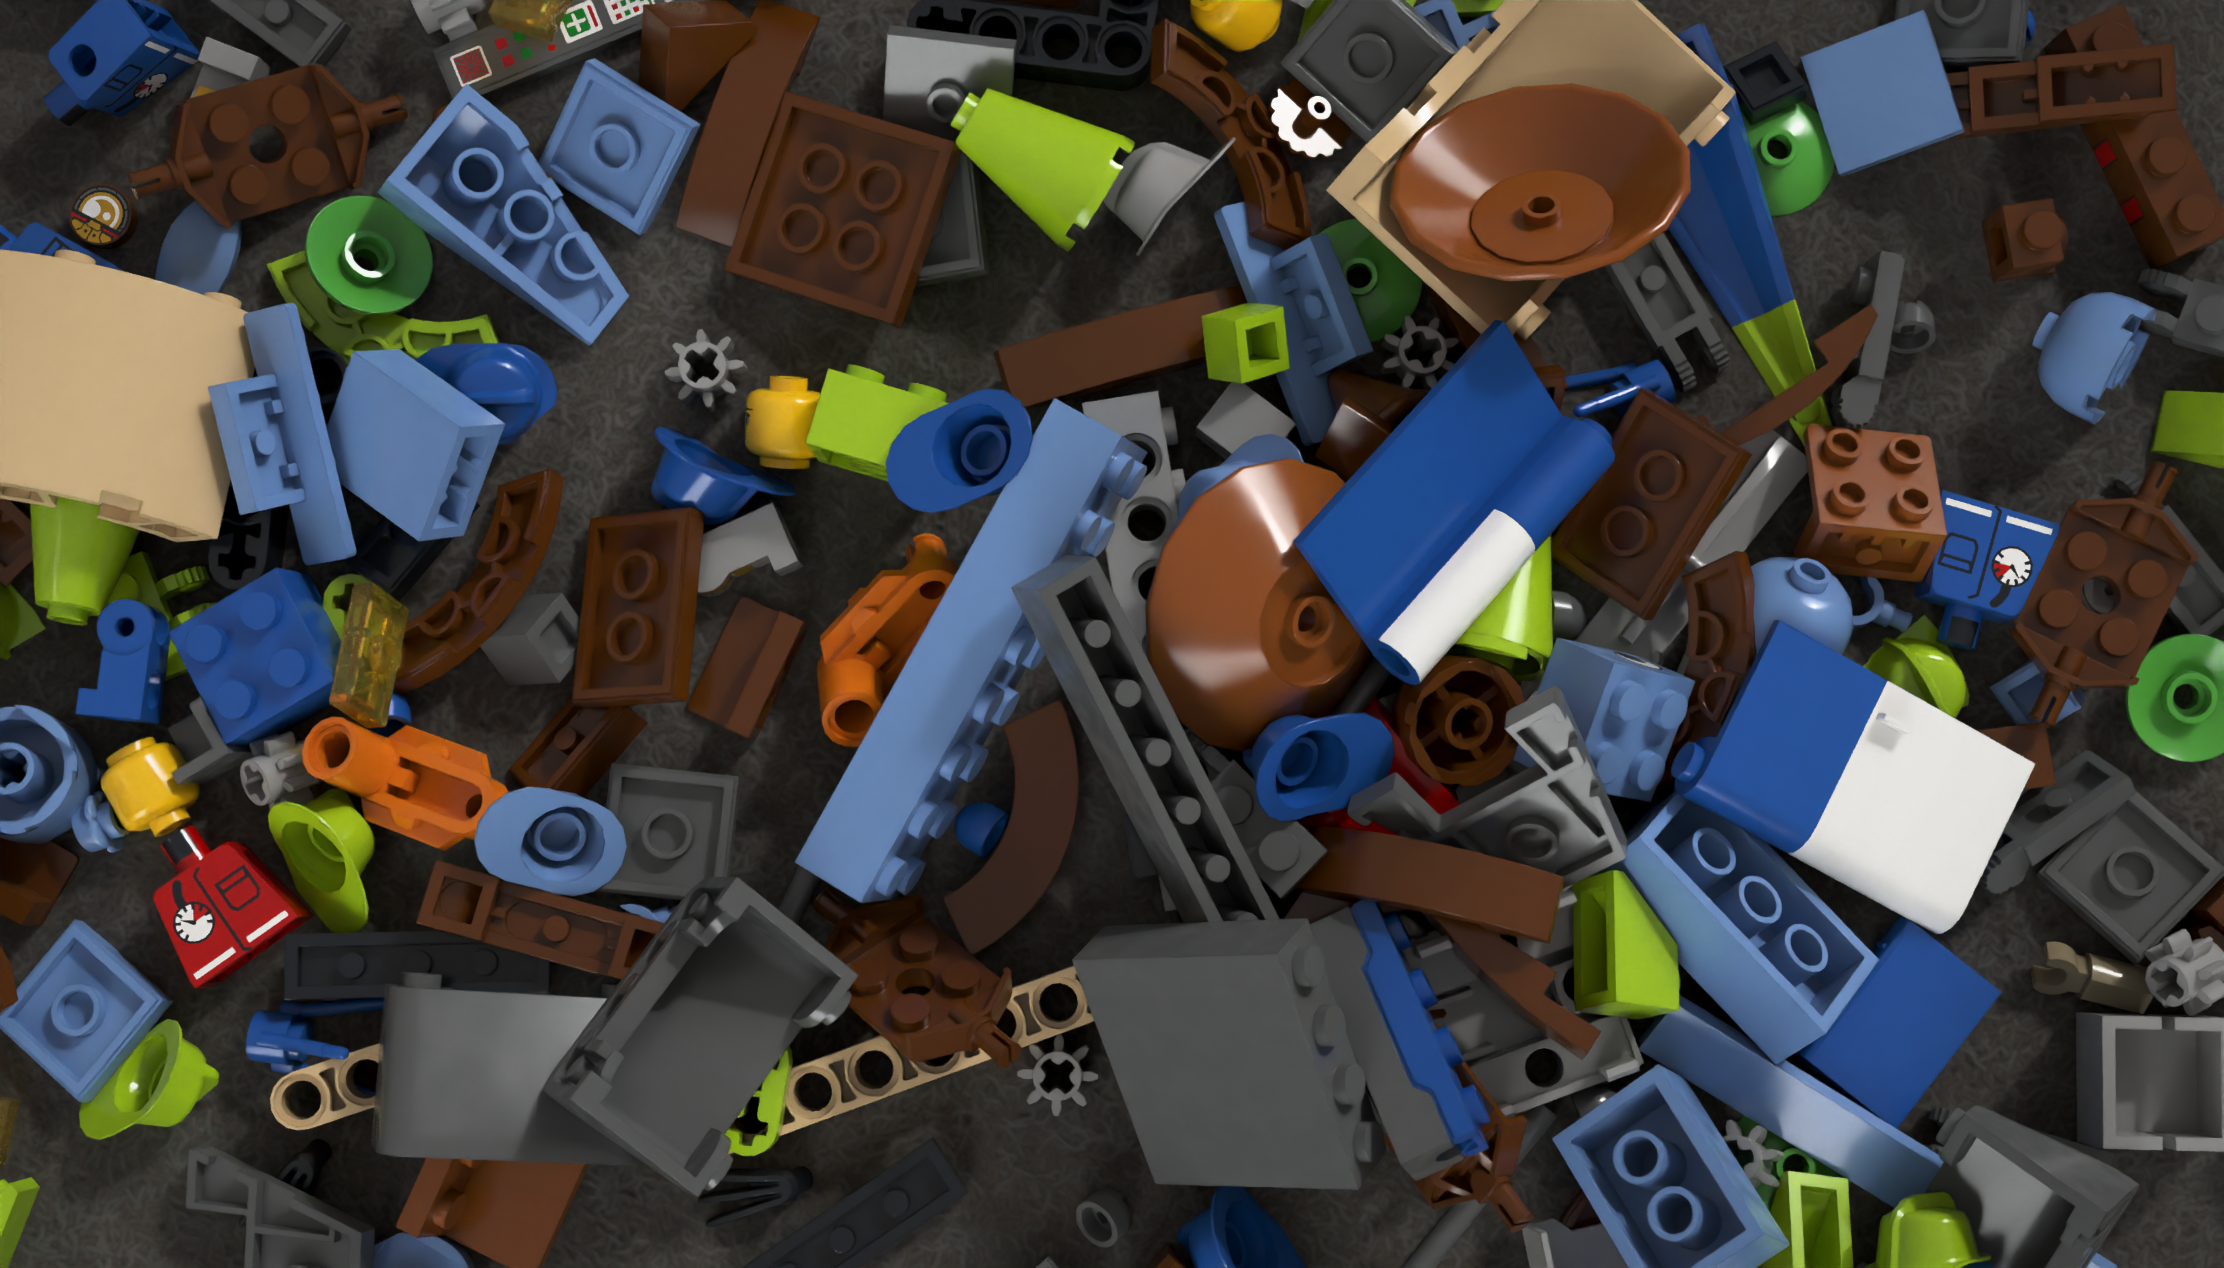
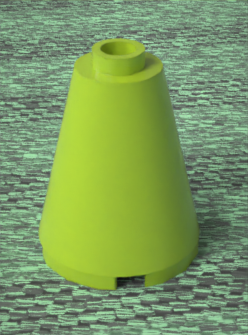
M989 88L986 89L981 99L970 92L950 126L960 131L955 141L956 145L1049 238L1067 252L1076 242L1068 237L1066 233L1073 223L1085 230L1123 166L1112 160L1118 148L1130 154L1135 142L1124 135Z
M58 497L55 508L30 504L35 603L48 609L46 618L59 623L87 625L89 616H99L109 602L140 530L97 518L100 505Z
M1551 534L1445 655L1467 654L1476 656L1505 669L1520 687L1522 681L1538 680L1535 690L1538 691L1553 650Z

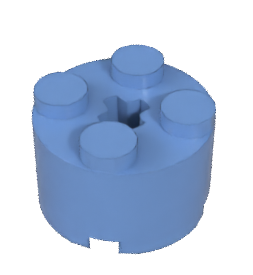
M14 705L0 708V837L18 843L44 844L50 842L53 838L62 835L72 828L71 817L85 803L88 796L95 794L96 785L99 781L98 766L87 742L70 726L31 706ZM21 765L24 766L23 769L26 772V776L22 781L14 775L17 768Z

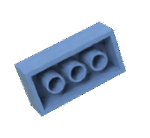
M1675 788L1656 801L1625 835L1627 838L1626 858L1595 873L1597 875L1617 870L1623 871L1677 943L1678 963L1775 1065L1825 1035L1879 961L1767 842L1675 792Z

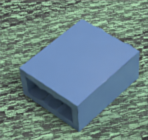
M400 349L353 351L349 365L344 372L343 383L326 428L340 484L416 540L426 541L464 536L505 423Z

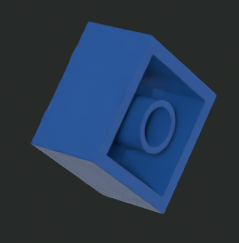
M276 567L168 632L225 745L249 746L251 742L276 733L281 735L346 697L351 691L364 685L359 675L360 671L347 646L343 645L323 608V600L310 574Z

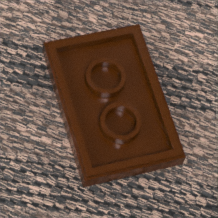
M1640 388L1612 435V449L1615 453V462L1561 522L1551 539V558L1641 619L1652 621L1753 454L1653 391Z
M687 507L590 518L572 704L584 708L688 702L705 517L702 511Z

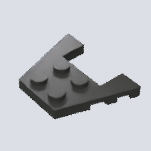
M1556 685L1506 712L1505 730L1538 764L1443 814H1438L1397 772L1352 795L1348 806L1347 814L1354 821L1365 827H1368L1371 821L1392 831L1396 836L1470 850L1557 874L1565 879L1563 889L1626 858L1627 838L1563 692Z
M202 1145L189 1149L186 1208L246 1216L244 1268H373L375 1227L213 1146Z

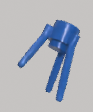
M1655 359L1639 366L1631 360L1614 368L1565 377L1569 387L1564 391L1612 383L1610 384L1609 393L1576 405L1573 409V414L1576 417H1583L1614 406L1618 414L1623 418L1640 388L1653 391L1673 405L1676 403L1672 380L1663 364Z
M352 998L312 1003L283 1000L278 1011L257 1010L252 1017L247 1032V1056L251 1061L271 1063L272 1072L286 1074L312 1066L301 1062L305 1061L308 1055L345 1060L349 1056L347 1048L313 1041V1026L309 1022H303V1019L307 1017L383 1010L384 998ZM354 1081L360 1092L365 1095L375 1096L376 1090Z

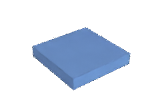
M1924 10L1801 57L1840 176L1858 172L1965 132L1927 14Z
M594 58L585 61L538 163L544 172L554 178L555 183L638 235L646 233L654 221L701 124Z
M74 919L16 989L18 1001L0 1016V1029L79 1102L90 1103L174 1001L86 923Z

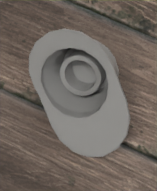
M1232 137L1210 159L1167 142L1149 143L1135 149L1121 164L1123 168L1103 201L1106 207L1115 213L1143 241V244L1136 253L1137 256L1141 254L1168 210L1223 155L1236 140L1235 137Z

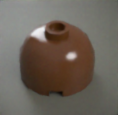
M1444 655L1418 685L1402 683L1394 702L1393 728L1402 741L1406 756L1424 775L1444 784H1459L1463 787L1478 786L1499 776L1513 761L1519 743L1505 730L1506 712L1525 702L1520 685L1505 669L1473 655Z

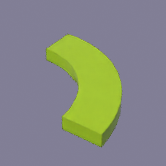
M305 250L267 264L276 287L286 303H294L297 306L302 324L326 346L335 350L349 361L353 351L400 349L415 360L431 348L449 344L499 343L491 318L487 314L460 321L433 322L413 318L407 319L394 313L373 316L350 311L335 303L318 287L308 269Z

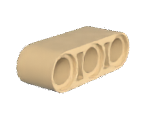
M380 1043L351 1052L345 1060L330 1059L293 1071L282 1077L273 1087L270 1097L271 1111L276 1120L286 1128L305 1130L373 1108L375 1096L365 1095L360 1092L354 1084L353 1075L355 1068L365 1059L378 1063ZM302 1080L314 1084L321 1093L320 1108L312 1117L298 1114L291 1105L290 1095L292 1089Z

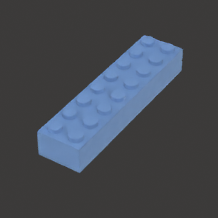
M1055 398L1053 399L1033 435L1026 462L1018 475L1006 483L795 860L796 864L860 903L891 900L898 898L900 893L907 895L914 888L925 868V861L920 859L931 837L935 839L940 838L954 818L957 806L951 802L963 780L969 783L976 777L987 758L988 749L983 747L991 730L995 724L998 726L1004 725L1013 713L1020 697V693L1014 689L1026 668L1035 669L1045 656L1011 587L1065 555L1090 556L1091 554L1097 557L1104 550L1113 534L1115 523L1110 521V518L1122 497L1126 500L1131 499L1145 477L1147 466L1142 464V461L1148 453L1147 451Z

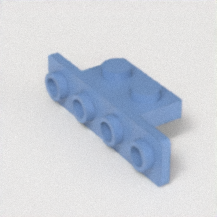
M1245 201L1224 206L1215 211L1214 217L1247 302L1277 305L1284 308L1290 369L1275 374L1293 420L1297 423L1296 427L1302 443L1307 447L1321 443L1336 415V409L1327 383L1328 375L1333 370L1339 369L1374 351L1328 233L1308 237L1285 251V249L1249 235Z
M286 303L246 313L244 315V323L258 377L208 387L239 514L243 515L289 504L303 562L306 565L353 557L356 555V547L351 523L342 494L336 462L332 453L320 396L317 391L297 306L294 303Z

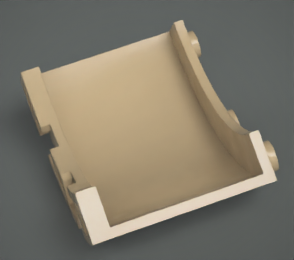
M1505 0L1491 15L1499 24L1497 29L1491 34L1483 27L1467 46L1463 45L1427 83L1418 98L1407 109L1403 108L1372 138L1326 190L1480 334L1496 319L1504 321L1512 335L1516 333L1525 341L1551 313L1543 303L1564 279L1497 280L1450 269L1409 242L1389 206L1393 166L1421 129L1459 104L1518 86L1572 83L1623 93L1665 116L1686 146L1693 139L1702 147L1705 146L1730 119L1722 109L1736 91L1638 0Z
M0 249V499L55 508L58 497L100 505L97 515L99 519L132 527L174 542L218 539L231 478L208 387L253 378L255 364L244 323V315L249 312L241 309V301L230 295L217 292H206L202 295L144 276L95 265L96 261L92 257L76 251L57 250L54 257Z

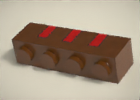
M2121 3L2065 28L2043 49L2046 55L2140 47L2144 45L2124 4ZM2176 111L2080 124L2150 269H2160L2207 248L2224 238V208Z

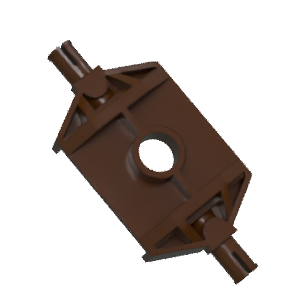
M311 63L177 102L169 155L162 158L164 163L135 172H127L129 183L136 185L131 187L137 200L171 188L174 190L181 189L219 226L230 228L232 227L231 223L347 187L352 189L360 188L370 132H373L375 127L408 119V111L406 108L401 107L389 110L405 105L400 93H395V95L369 103L357 101L321 64ZM269 125L279 133L281 148L275 158L270 161L260 162L252 156L249 150V138L258 127Z
M2151 461L2148 472L2137 494H2133L2129 498L2077 500L2070 504L2060 524L2055 542L2021 613L2014 619L2009 629L2012 637L2042 674L2040 681L2044 682V685L2028 716L2036 721L2041 720V723L2044 725L2055 727L2057 718L2068 696L2073 694L2075 689L2125 688L2137 685L2139 678L2135 676L2189 565L2196 563L2199 557L2165 512L2162 511L2163 506L2161 504L2175 476L2178 474V471L2171 466L2164 469L2165 463ZM2087 580H2102L2113 590L2114 603L2108 613L2096 614L2084 606L2081 599V590Z
M833 888L825 889L826 895L823 892L818 894L814 901V909L835 925L824 947L859 975L848 989L852 994L848 1006L908 1059L914 1062H922L965 1050L973 1053L979 1048L996 1061L1001 1068L1009 1067V1061L1013 1064L1018 1059L1021 1053V1046L996 1027L1012 995L1011 969L1008 967L1004 968L1001 978L994 974L923 915L922 897L919 894L868 903L861 907L850 905ZM911 986H924L931 989L929 993L923 996L914 993L904 995L901 993L904 989Z
M1444 1008L1429 1010L1433 1021L1438 1018H1444L1447 1014ZM1434 1021L1436 1028L1439 1029V1026ZM1464 1061L1454 1066V1069L1463 1088L1472 1084L1475 1086L1487 1110L1491 1122L1480 1128L1489 1148L1471 1157L1465 1156L1464 1160L1418 1181H1415L1412 1177L1411 1179L1433 1209L1477 1200L1479 1204L1490 1202L1508 1226L1509 1231L1515 1233L1525 1228L1529 1221L1534 1219V1214L1530 1212L1513 1189V1182L1510 1179L1516 1171L1527 1119L1524 1115L1506 1118ZM1366 1084L1365 1088H1366V1090H1367V1092H1368V1094H1369V1096H1370V1098H1371V1100H1372V1102H1373V1104H1374V1106H1375V1103H1374V1101H1373V1098H1372V1096H1371V1094H1370V1091H1369V1089H1368V1087H1367V1084ZM1386 1132L1384 1134L1385 1142L1397 1158L1392 1143Z

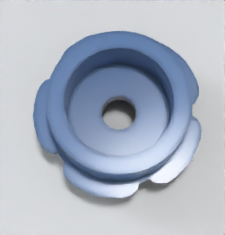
M97 791L94 795L88 796L85 803L71 817L72 828L78 842L89 852H97L106 848L110 853L120 851L125 845L123 836L131 832L121 825L103 791Z

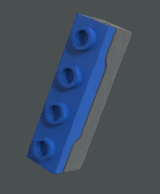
M1361 900L1354 903L1351 908L1348 906L1310 924L1316 944L1322 950L1325 958V971L1336 1003L1344 1013L1346 1032L1354 1056L1364 1072L1365 1082L1400 1165L1415 1181H1418L1464 1160L1465 1156L1471 1157L1488 1149V1143L1480 1127L1491 1122L1475 1086L1472 1084L1466 1088L1462 1087L1454 1066L1463 1063L1464 1059L1449 1027L1445 1025L1437 1029L1428 1008L1438 1004V1001L1423 969L1419 967L1411 971L1403 951L1412 947L1413 944L1397 911L1395 910L1386 915L1378 903Z

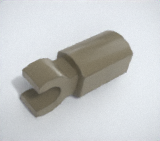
M2056 941L2046 942L2043 946L2045 963L2054 968L2033 965L2031 971L2033 988L2040 993L2049 995L2070 991L2076 993V996L2083 1000L2144 1014L2154 997L2144 979L2146 978L2148 967L2087 952L2084 956L2076 955L2073 948Z

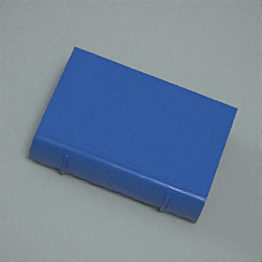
M1898 917L1879 942H1874L1875 948L1871 952L1879 959L1878 963L1828 1032L1794 1053L1802 1062L1851 1101L1896 1129L2002 993L1919 926L1904 917Z

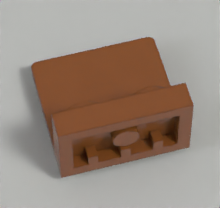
M1809 424L1803 438L1813 512L1794 549L1795 557L1818 561L1832 574L1922 582L1947 537L1931 439L1925 435Z
M426 1158L395 1227L416 1238L446 1236L508 1268H543L589 1164Z

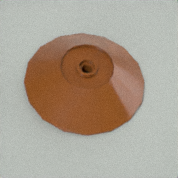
M1572 83L1512 87L1461 103L1421 129L1393 166L1389 206L1409 242L1450 269L1502 281L1566 279L1623 261L1668 229L1691 191L1690 150L1665 116L1626 94Z
M1291 458L1240 467L1194 500L1162 547L1145 605L1148 661L1178 720L1205 744L1243 752L1245 749L1253 747L1259 734L1269 723L1280 717L1303 715L1319 719L1331 716L1373 657L1367 645L1293 542L1344 486L1345 482L1333 471Z

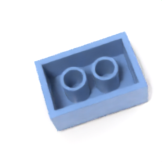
M1659 1064L1552 1138L1629 1268H1756L1790 1245L1686 1079Z

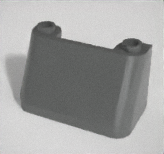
M705 878L695 885L678 904L572 1044L548 1078L544 1091L570 1112L683 1191L698 1197L704 1189L707 1191L713 1189L724 1178L731 1167L733 1158L728 1155L731 1140L725 1135L727 1130L802 1027L811 1028L820 1022L830 1025L844 1012L852 997L848 989L859 975L740 878Z
M402 972L401 984H385L371 1139L376 1153L415 1158L606 1165L645 1164L570 1112L544 1091L546 1082L557 1064L616 988L617 983H601L600 995H587V997L456 990L441 987L442 975L432 973Z
M1978 1104L1967 1112L1959 1107L1955 1109L1938 1132L1936 1140L1944 1145L1940 1154V1159L1944 1163L1925 1193L1946 1192L1950 1194L1956 1209L1965 1212L1969 1218L1979 1253L1983 1252L1992 1255V1259L1988 1261L1993 1268H2087L2139 1188V1183L2107 1163ZM1864 1260L1857 1268H1863L1869 1265V1263Z

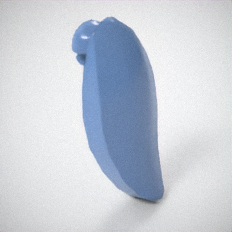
M195 202L190 204L171 224L163 241L155 280L202 295L206 292L221 293L234 271L240 252L242 238L241 220L231 223L232 227L224 228L219 226Z

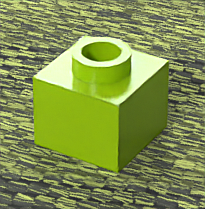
M1248 302L1201 316L1208 379L1243 384L1290 369L1283 306Z

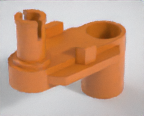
M923 533L916 535L913 538L915 547L910 543L906 546L905 555L908 564L900 570H882L866 588H859L848 600V607L820 636L823 655L817 664V683L821 722L825 734L837 744L844 747L860 746L885 701L884 697H887L959 569L952 559L946 557L947 551L944 542L934 534Z
M330 717L321 720L311 729L305 738L302 749L303 764L309 774L321 781L361 797L364 819L366 821L443 851L448 850L465 838L474 841L478 821L487 808L508 793L505 785L491 778L486 754L405 725L386 738L345 718Z

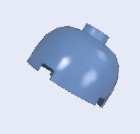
M2113 292L2090 293L2074 300L2060 316L2049 312L2038 328L2032 346L2042 350L2037 371L2041 386L2053 402L2092 424L2099 422L2106 412L2095 408L2106 387L2113 390L2119 384L2122 389L2137 364L2150 335L2138 329L2141 319L2155 321V308L2127 296Z
M1770 557L1751 566L1755 584V658L1774 620H1781L1841 655L1843 654L1854 628L1851 599L1838 579L1823 564L1808 558Z

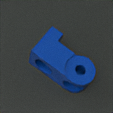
M131 599L116 600L105 607L97 621V636L103 645L97 689L79 688L75 714L96 719L160 725L170 635L168 633L170 631V624L161 611Z

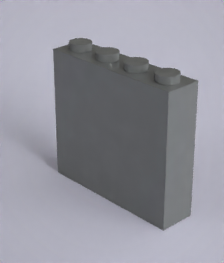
M1308 918L1106 925L1072 959L1155 1184L1359 1190L1387 1151L1383 1128L1376 1121L1365 1088L1364 1072L1356 1062L1346 1032L1345 1016L1342 1009L1336 1003L1325 971V958L1322 950L1316 944Z

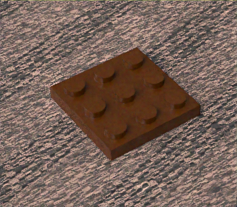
M785 91L724 270L732 275L901 329L962 150L954 141Z

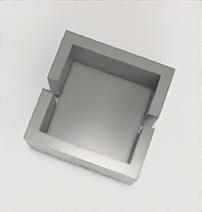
M2076 1012L2077 1142L2102 1149L2163 1150V1148L2176 1151L2224 1152V1017Z

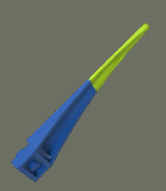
M1698 23L1676 35L1734 89L1733 84H1730L1705 25ZM1734 94L1722 109L1730 117L1726 124L1705 146L1702 147L1695 139L1687 146L1690 150L1691 191L1668 229L1725 316L1774 397H1777L1814 373L1816 368L1737 97ZM1823 394L1795 415L1797 421L1793 417L1789 420L1803 445V435L1809 424L1832 426Z

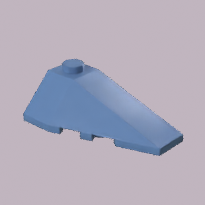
M466 83L388 177L377 193L433 238L590 346L625 303L629 295L590 235L581 229L561 198L563 194L552 177L548 179L529 150L528 146L530 144L519 127Z

